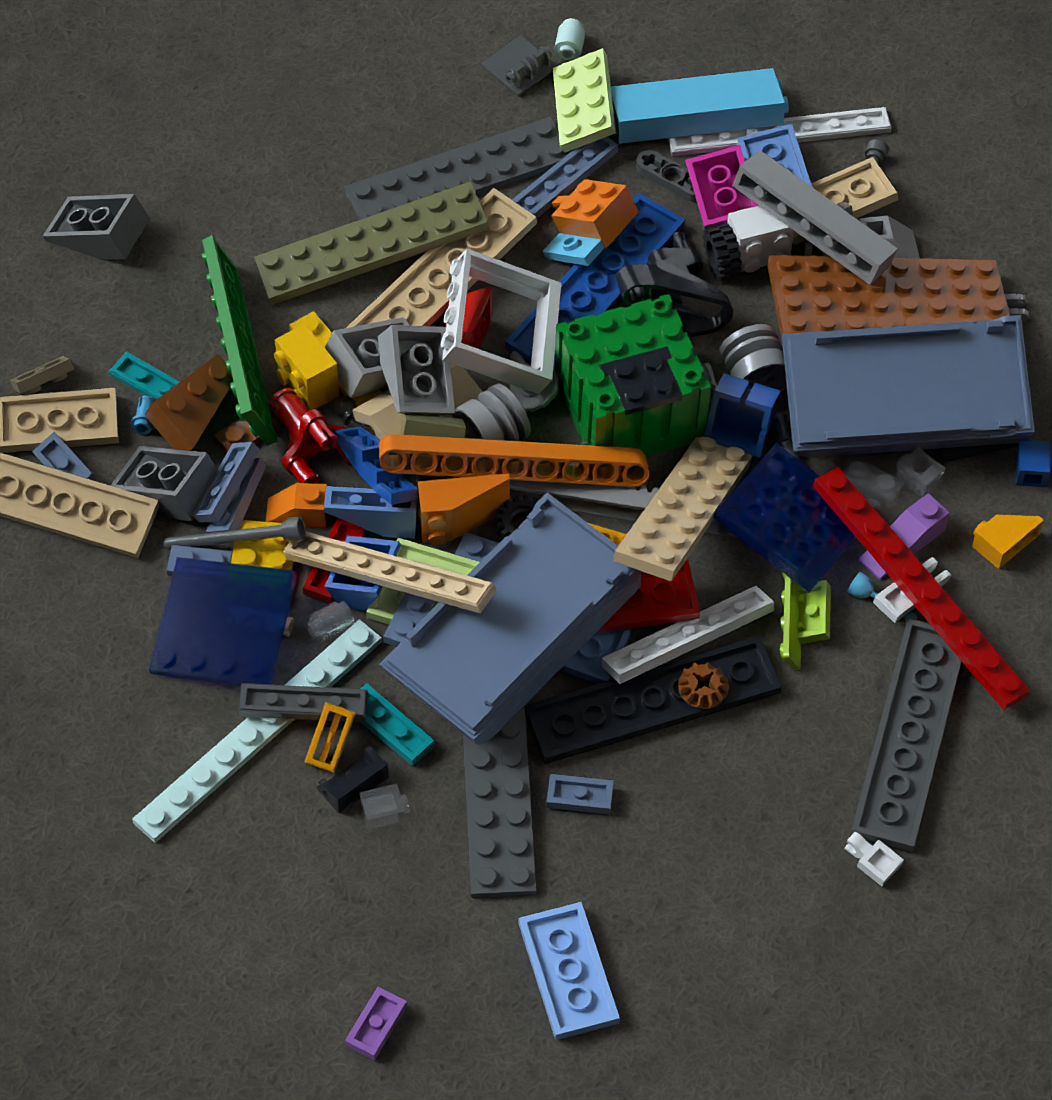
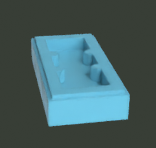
M559 233L542 252L549 260L589 266L605 247L600 239Z

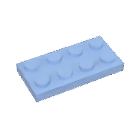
M582 902L520 917L518 924L555 1040L619 1024L620 1017Z

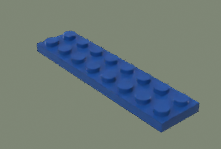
M638 193L633 200L639 212L606 249L604 248L589 266L574 264L559 281L562 284L558 324L563 322L569 324L575 321V319L593 314L598 316L603 314L604 311L613 309L622 298L615 280L617 272L627 265L648 264L650 253L659 248H666L670 244L672 235L680 232L685 227V219ZM536 308L505 341V349L510 352H518L529 363H531ZM555 356L553 370H555Z

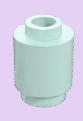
M570 18L564 20L559 26L554 51L562 59L572 60L580 57L585 38V29L582 22Z

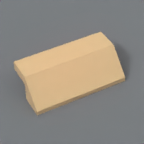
M450 363L454 407L456 409L468 400H477L478 395L483 391L463 367ZM389 389L352 410L355 421L373 426L376 437L380 440L391 434L401 435L402 414L397 413ZM440 415V416L453 417L452 415Z

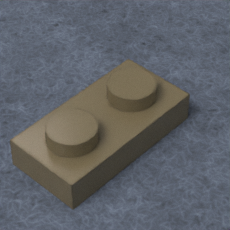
M61 356L11 379L10 382L16 392L30 395L41 390L40 385L50 380L52 383L64 380L68 377L67 373L74 370L70 358Z

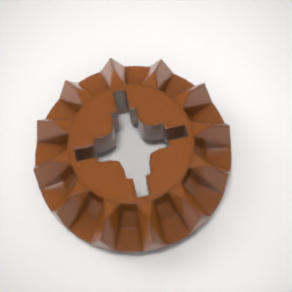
M709 662L704 665L694 663L692 667L684 668L679 678V693L683 700L693 707L701 709L713 708L722 703L728 694V676L722 673L720 667L715 668ZM710 678V688L704 686L697 690L698 680L704 682Z

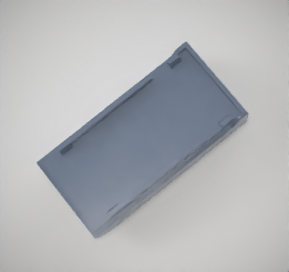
M1021 315L976 322L782 334L793 451L797 456L824 457L1019 443V440L1027 441L1035 432Z
M546 493L535 504L533 511L518 529L509 537L506 536L467 575L492 582L497 589L481 614L439 602L379 664L380 668L473 743L482 745L495 736L641 587V571L614 562V553L618 546L549 493Z

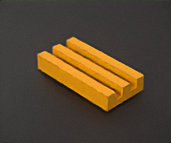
M325 702L305 763L335 773L356 712ZM329 711L335 712L319 760L314 759L313 757ZM342 715L346 716L347 719L331 764L325 763Z

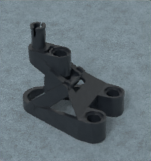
M680 232L672 235L670 243L673 248H659L650 253L648 264L627 265L617 272L615 277L616 283L625 304L629 306L649 299L654 301L659 299L660 296L669 294L673 302L672 309L677 310L683 324V333L686 332L688 337L714 333L724 328L733 317L734 310L728 296L716 286L696 277L701 271L703 263L698 251L691 248L685 232H682L681 235ZM680 295L723 305V308L716 316L708 319L683 306Z

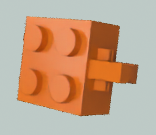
M587 179L580 182L569 196H557L551 203L555 208V212L551 216L560 233L600 239L605 249L639 212L627 185Z

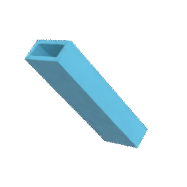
M773 68L611 87L615 130L619 144L784 125V113L789 111L787 96H782V81L776 78Z

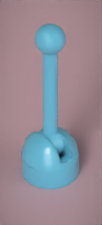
M862 572L857 574L847 591L859 599L869 596L875 599L878 594L873 589L872 580ZM909 612L904 616L906 622L908 618L917 620V616L913 612Z

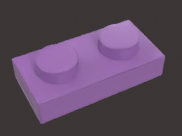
M377 987L345 1039V1046L375 1061L405 1011L407 1001Z

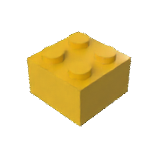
M306 324L275 339L276 352L274 353V358L278 368L275 371L276 376L283 386L288 385L296 392L297 396L301 398L309 410L317 409L339 397L337 363Z

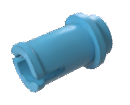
M144 395L138 399L136 416L131 421L134 431L141 435L149 434L154 429V425L144 415L154 401H156L152 396Z

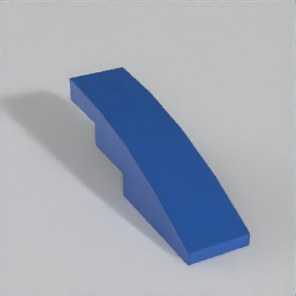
M361 426L334 431V434L338 437L337 443L359 475L383 499L391 505L418 500V488L405 480L403 474L389 473L382 469L379 458V438Z

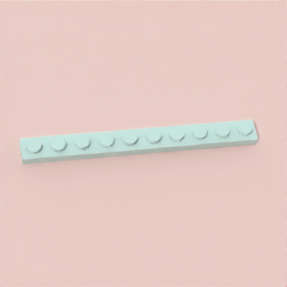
M359 619L285 685L331 688L382 643V639ZM247 717L132 819L133 824L156 843L295 719Z

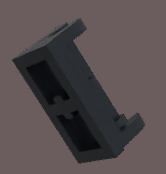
M370 746L364 749L365 753L362 754L361 758L328 781L323 778L318 782L320 785L317 786V790L338 813L389 778L388 763Z

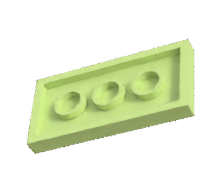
M604 49L588 53L554 67L553 77L559 141L564 153L615 134L608 57Z

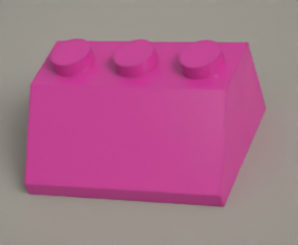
M740 145L685 160L705 229L727 224L728 213L758 206L757 203L732 186L739 167L745 162Z

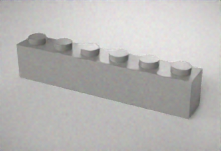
M758 150L739 167L732 185L734 188L869 285L890 267L898 250L897 247L761 150Z

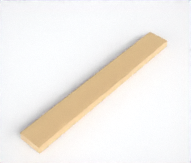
M306 532L304 541L290 542L283 551L288 560L480 614L497 591L494 583L309 532Z

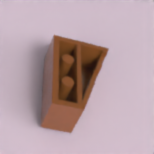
M216 354L154 401L144 414L173 449L191 451L230 389V383L233 382V377L227 369L226 362L219 354Z

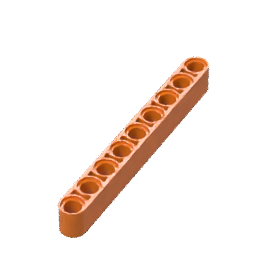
M398 434L383 437L378 445L382 469L386 472L397 474L474 477L509 473L510 480L631 487L641 486L649 478L646 456L643 451L636 448ZM390 452H397V453H398V454L392 455V456H391V455H388V453H390ZM420 454H428L426 457H418ZM453 455L459 456V457L456 458V459H450V458H448V457L453 456ZM482 457H488V458H489V459L484 460V461L478 460V459H480V458H482ZM512 459H519L517 462H509ZM545 460L549 461V462L546 463V464H540V463H539V462L545 461ZM573 462H578V463H579V464L574 465V466L569 465V464H571V463H573ZM602 464H610L607 467H599ZM632 466H639L636 469H629Z

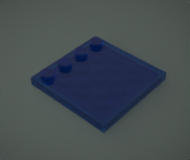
M776 443L717 509L713 518L810 593L855 539V535L813 487L815 479L820 476Z
M177 557L148 669L149 672L173 678L241 686L242 683L271 685L296 584V572L293 570Z

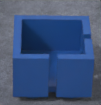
M724 373L714 390L704 437L714 439L718 445L728 448L739 447L744 453L761 457L770 438L774 421L773 417L776 413L781 391L757 383L750 387L748 386L749 381Z

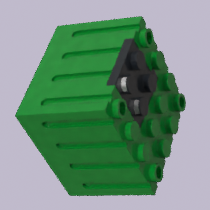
M669 294L660 296L659 299L654 301L649 299L631 304V306L625 309L619 307L604 311L603 314L598 316L593 314L578 318L569 324L566 322L556 324L555 371L559 377V391L581 442L586 441L587 445L636 448L643 451L647 457L690 445L696 437H704L708 420L711 386L708 379L704 380V370L697 355H693L694 348L687 333H683V324L677 310L672 309L673 302ZM602 464L599 467H607L610 464Z

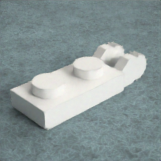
M932 557L922 565L931 573L936 568L938 562ZM946 570L934 579L942 587L951 578V574ZM895 582L877 594L873 601L894 623L916 608Z

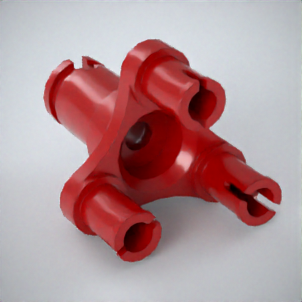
M284 388L272 397L278 404L270 402V409L289 431L290 443L286 454L281 460V464L288 473L296 477L299 483H318V475L313 472L306 462L317 454L330 449L337 450L346 464L353 466L337 443L338 437L334 434V431L346 429L344 426L326 423L322 413L317 409L309 410L292 388Z

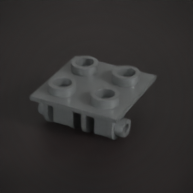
M521 35L480 63L484 69L517 96L553 72V68L558 66L551 60L550 56L553 55L550 47L541 46L537 49Z

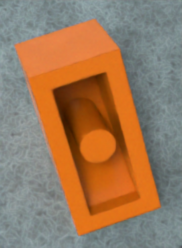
M295 483L269 497L265 522L282 523L287 518L302 517L305 527L326 528L327 513L324 512L327 484Z

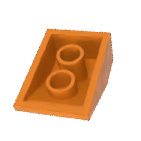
M509 473L418 481V509L422 543L442 545L446 541H453L464 535L465 532H469L495 518L500 505L504 507V501L510 499Z

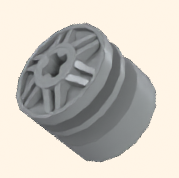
M767 324L747 326L734 332L724 340L720 346L719 356L729 375L749 381L748 386L750 387L757 383L780 390L781 392L787 388L783 345L774 327Z
M500 383L489 387L488 391L481 392L477 400L471 399L455 409V414L452 415L454 418L463 419L466 427L464 438L522 441L529 437L531 433L530 422L521 403L506 386ZM488 457L480 458L481 461L489 459Z

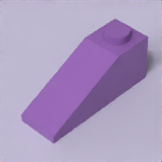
M928 493L906 509L890 528L908 549L915 554L946 530L949 512ZM868 551L859 558V561L879 580L887 575Z

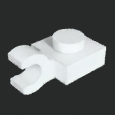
M857 832L851 835L847 840L848 844L844 848L856 858H860L857 867L880 886H883L904 861V859L880 840L872 846Z

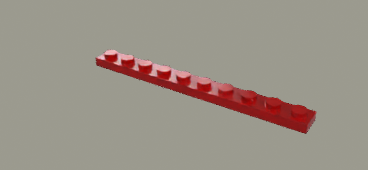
M838 467L815 479L813 484L815 490L914 604L1003 711L1025 699L1030 692L1029 688L842 470Z

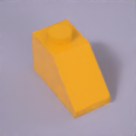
M995 515L988 522L982 521L975 528L972 547L995 567L1000 569L1040 535L1044 520L1040 516Z

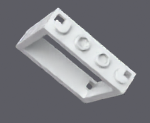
M466 248L458 259L452 261L450 266L452 283L447 291V298L450 300L449 307L444 315V323H447L446 332L441 340V347L444 348L442 360L539 394L552 381L556 324H558L562 283ZM469 276L537 300L531 367L461 343Z

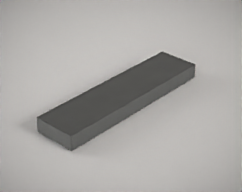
M242 683L239 716L319 720L325 702H329L356 712L353 722H366L368 690ZM329 711L326 721H333L335 712ZM342 715L340 721L346 722L347 717Z

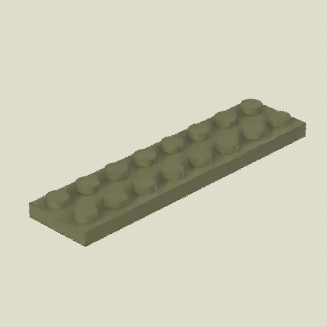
M470 181L260 254L254 258L270 303L274 305L490 228Z

